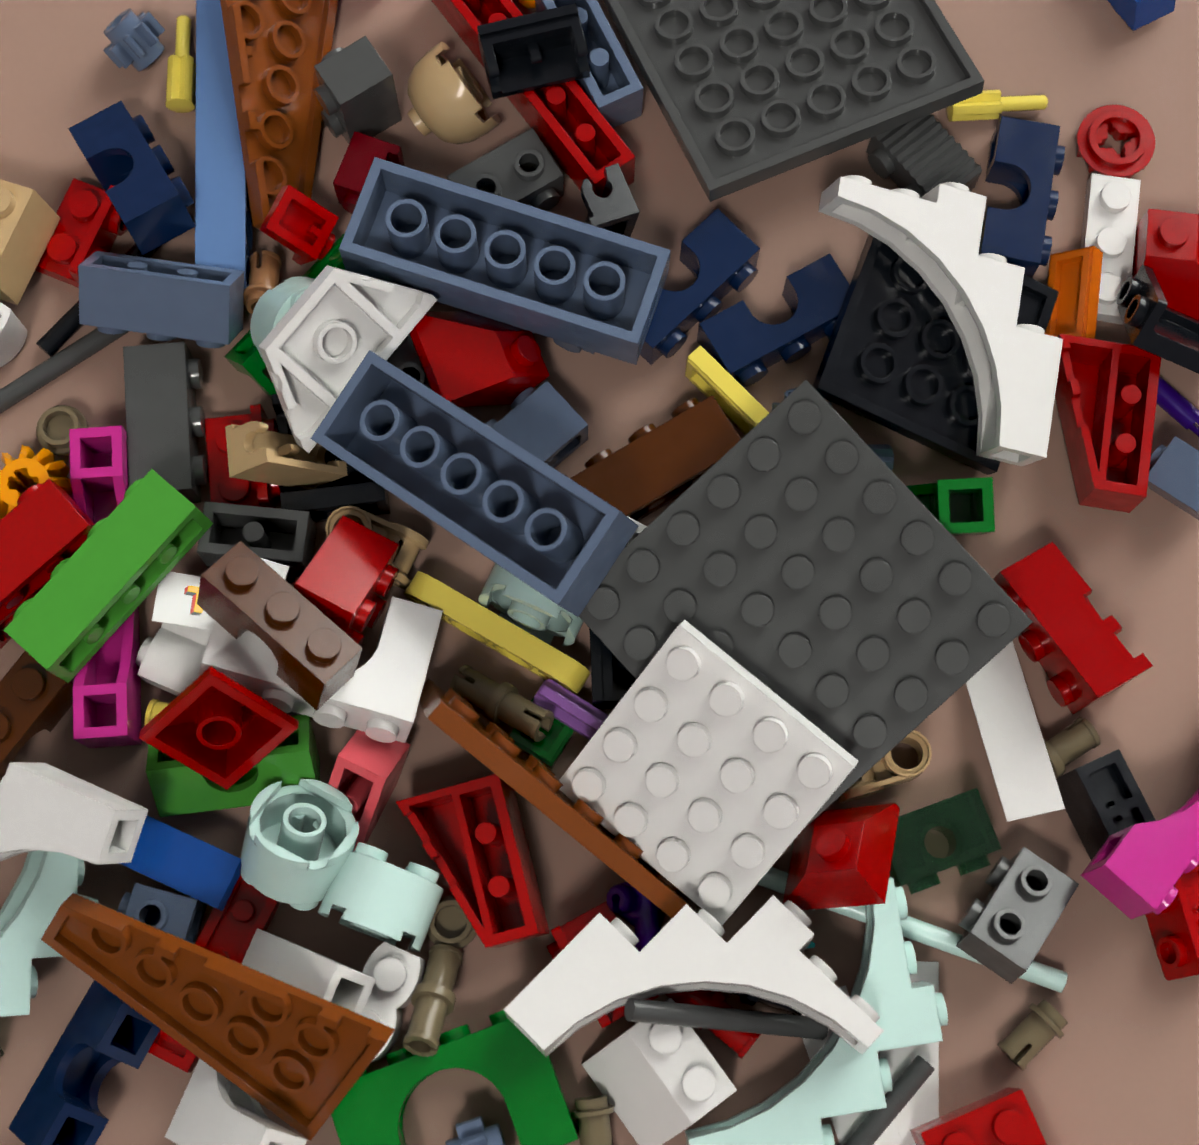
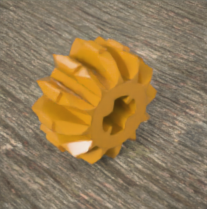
M22 445L16 460L9 453H2L1 459L6 466L0 470V519L17 506L18 498L24 490L28 489V485L32 483L43 484L46 480L50 479L68 494H71L70 479L65 478L70 471L68 465L63 460L54 461V454L46 448H42L35 455L29 446Z

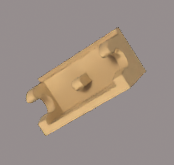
M250 421L243 425L231 424L225 427L230 478L308 490L347 476L346 462L338 460L325 463V452L327 449L318 443L308 453L296 444L293 435L268 431V425L263 422Z

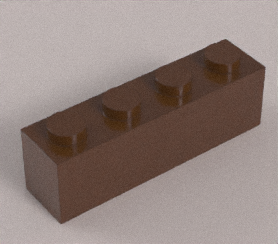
M713 395L701 402L697 398H693L677 407L671 414L673 418L657 428L654 424H648L634 432L628 438L629 444L612 453L610 449H606L597 453L585 463V470L570 479L614 506L626 516L639 521L681 496L735 446L741 438Z

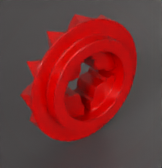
M1105 105L1091 111L1081 122L1075 137L1078 144L1077 157H1082L1088 164L1089 173L1097 171L1103 175L1131 178L1137 172L1145 169L1155 150V135L1149 122L1136 110L1123 105ZM1108 134L1112 135L1115 141L1123 140L1125 142L1129 140V142L1123 145L1120 154H1117L1114 148H1100L1105 144Z

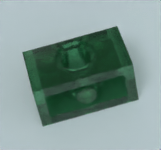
M978 789L969 790L899 816L889 877H893L895 887L907 885L910 893L914 894L940 884L941 881L937 873L957 866L959 874L962 876L991 865L987 855L1002 848ZM928 831H939L947 838L949 850L945 858L933 857L926 850L924 839Z

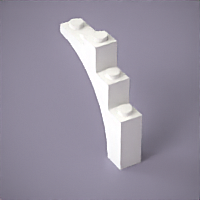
M840 176L821 193L818 212L857 226L895 251L919 273L937 296L961 338L973 375L977 403L978 430L976 455L1021 467L1047 458L1063 339L1044 334V328L1037 325H1017L1025 268L1007 263V259L999 254H979L987 196L969 192V188L964 184L945 182L938 184L919 198V194L910 189L896 188L889 190L872 185V181L863 176Z
M9 762L6 774L0 782V862L25 852L49 851L64 853L96 865L130 863L149 809L47 763Z
M774 895L728 943L721 938L725 933L724 928L710 913L701 909L696 914L687 904L640 952L634 947L639 942V939L625 923L617 917L609 922L598 913L504 1009L506 1017L545 1057L551 1054L580 1028L619 1007L625 1006L629 998L647 999L660 994L697 990L748 994L788 1006L827 1026L861 1054L883 1032L876 1024L880 1019L879 1015L863 998L854 994L850 999L834 984L838 977L822 959L816 955H812L808 959L802 953L810 945L814 933L808 928L811 925V920L796 904L790 900L782 904Z

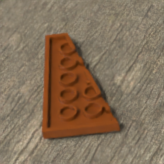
M220 0L253 227L260 229L282 187L289 184L311 199L322 123L320 112L323 111V107L314 93V89L319 86L314 66L320 63L323 57L332 49L338 0Z
M427 679L423 685L419 701L427 719L670 918H673L686 904L691 907L678 888L640 859L643 851L620 833L614 837L600 825L604 818L580 798L574 803L559 789L563 784L545 764L532 754L525 761L519 756L522 750L514 744L515 740L492 721L485 727L478 721L480 715L473 710L474 706L451 687L445 692L431 679Z
M75 893L61 904L41 938L43 942L310 1141L395 1030Z

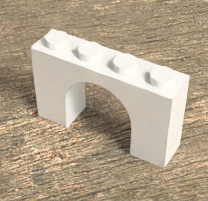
M261 558L282 578L287 579L289 566ZM392 596L375 653L367 663L355 670L354 676L317 711L277 676L278 662L273 652L264 641L248 630L235 639L215 621L201 661L199 676L211 666L285 713L292 711L313 717L315 722L329 728L345 726L360 730L375 741L383 743L399 741L405 743L415 720L443 611Z
M257 928L242 961V965L360 1015L376 981L375 978L259 928ZM200 1058L165 1135V1138L177 1145H306L307 1139L269 1119L263 1112L259 1102Z

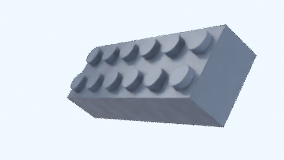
M374 157L339 247L341 258L347 271L425 291L432 294L437 299V302L637 365L668 276L671 250L377 157Z
M370 350L311 437L313 441L577 617H579L638 528L636 523L614 506Z

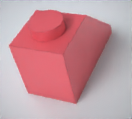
M357 730L337 755L328 784L347 796L353 805L352 813L356 822L358 821L359 823L355 848L358 842L367 843L397 785L411 744L399 741L392 743L375 741L369 738L364 731Z

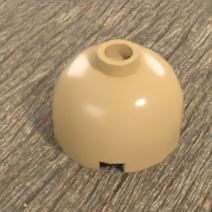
M441 41L425 53L414 65L408 79V96L413 108L407 113L413 124L424 136L433 132L444 142L457 145L471 143L500 124V117L496 114L489 118L483 108L489 107L492 104L488 95L460 58L451 63L444 56L451 48Z

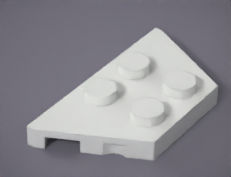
M328 265L322 270L258 346L295 442L299 447L310 453L317 444L311 437L368 351H372L387 361L437 301L432 294Z

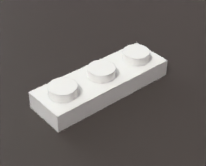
M1092 173L1086 187L1080 248L1095 246L1103 252L1097 321L1123 325V320L1117 308V296L1125 280L1132 276L1141 180Z

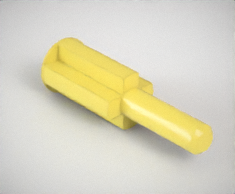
M186 15L177 17L175 55L173 54L168 57L165 106L169 110L178 113H187L195 109L196 64L194 63V57L190 56L191 19Z
M983 90L979 95L946 107L947 118L950 122L999 119V114L1005 111L1045 110L1048 106V98L1045 95L1001 97L1000 90Z

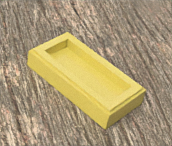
M701 345L687 357L685 376L707 398L713 395L727 418L745 435L769 414Z

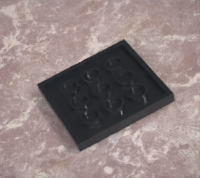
M869 234L813 387L824 399L986 475L997 472L1001 461L976 455L978 411L974 380L961 338L943 304L919 273L888 245ZM1024 275L1017 325H1037L1046 331L1059 291Z

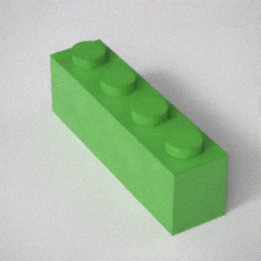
M151 469L144 478L136 480L129 486L123 501L107 518L101 519L93 526L87 535V540L70 558L64 559L54 568L50 580L33 598L26 600L17 608L13 620L4 631L47 671L69 683L214 523L192 502Z

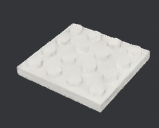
M684 620L677 626L559 781L563 786L559 790L573 802L580 798L604 818L600 823L615 837L620 833L632 841L643 851L640 857L700 908L710 913L723 926L859 761Z

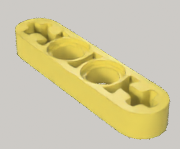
M417 571L404 592V595L414 603L442 610L441 620L544 680H554L576 695L579 694L591 674L585 666L428 574Z

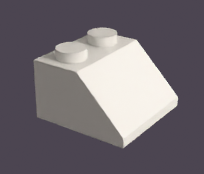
M669 998V999H667L665 1002H674V1001H673L671 998ZM637 1022L582 1063V1066L601 1093L607 1095L608 1103L614 1106L615 1113L638 1145H663L693 1125L737 1091L692 1027Z

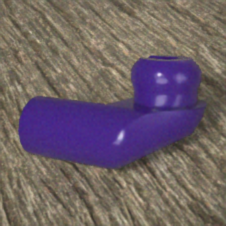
M628 882L614 885L609 889L606 896L607 906L613 913H618L635 927V935L639 939L635 948L640 952L661 930V909Z

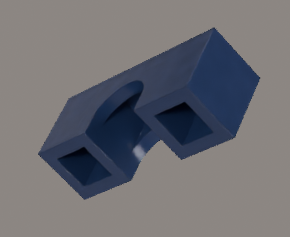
M119 101L68 128L101 186L106 190L105 192L142 255L196 227L186 208L194 204V201L179 176L172 180L169 179L168 175L175 171L161 146L157 145L152 149L150 148L149 144L156 140L141 114L132 118L122 101Z
M1001 116L991 138L985 182L1000 184L1010 188L1017 195L1020 206L1014 209L987 207L984 213L979 253L1002 255L1007 259V263L1024 267V275L1032 278L1039 265L1046 266L1049 260L1052 237L1046 236L1045 230L1047 220H1053L1057 209L1059 192L1051 190L1053 175L1059 176L1065 156V146L1058 145L1060 126Z
M718 208L682 240L680 261L694 274L696 281L685 290H662L640 353L650 365L662 355L666 358L673 356L688 338L685 334L697 322L701 323L716 315L723 306L721 300L732 289L737 292L742 291L758 273L756 265L760 248Z
M828 254L786 277L782 296L793 315L789 320L775 325L763 323L752 315L742 300L699 323L697 342L743 387H748L766 376L768 367L781 360H784L786 364L793 363L811 350V344L826 336L830 340L850 284L831 254Z
M94 980L8 1129L25 1145H95L109 1121L98 1108V1093L105 1076L115 1065L121 1062L138 1069L161 1029Z

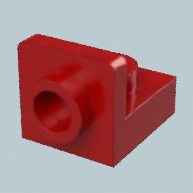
M288 184L281 188L259 230L293 251L292 260L299 265H303L317 259L321 260L327 255L336 238L332 230L339 217Z

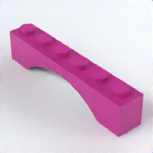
M122 425L69 429L70 482L73 498L94 524L103 518H107L123 501L125 492L129 488L127 432ZM139 606L74 678L73 739L88 748L142 745V740L139 739V732L142 729L141 678L137 675L140 666L136 665V658L140 649Z
M1199 788L1181 808L1166 818L1134 824L1110 835L1081 874L1085 880L1130 919L1150 912L1157 915L1164 911L1178 894V889L1174 885L1183 873L1191 872L1199 864Z

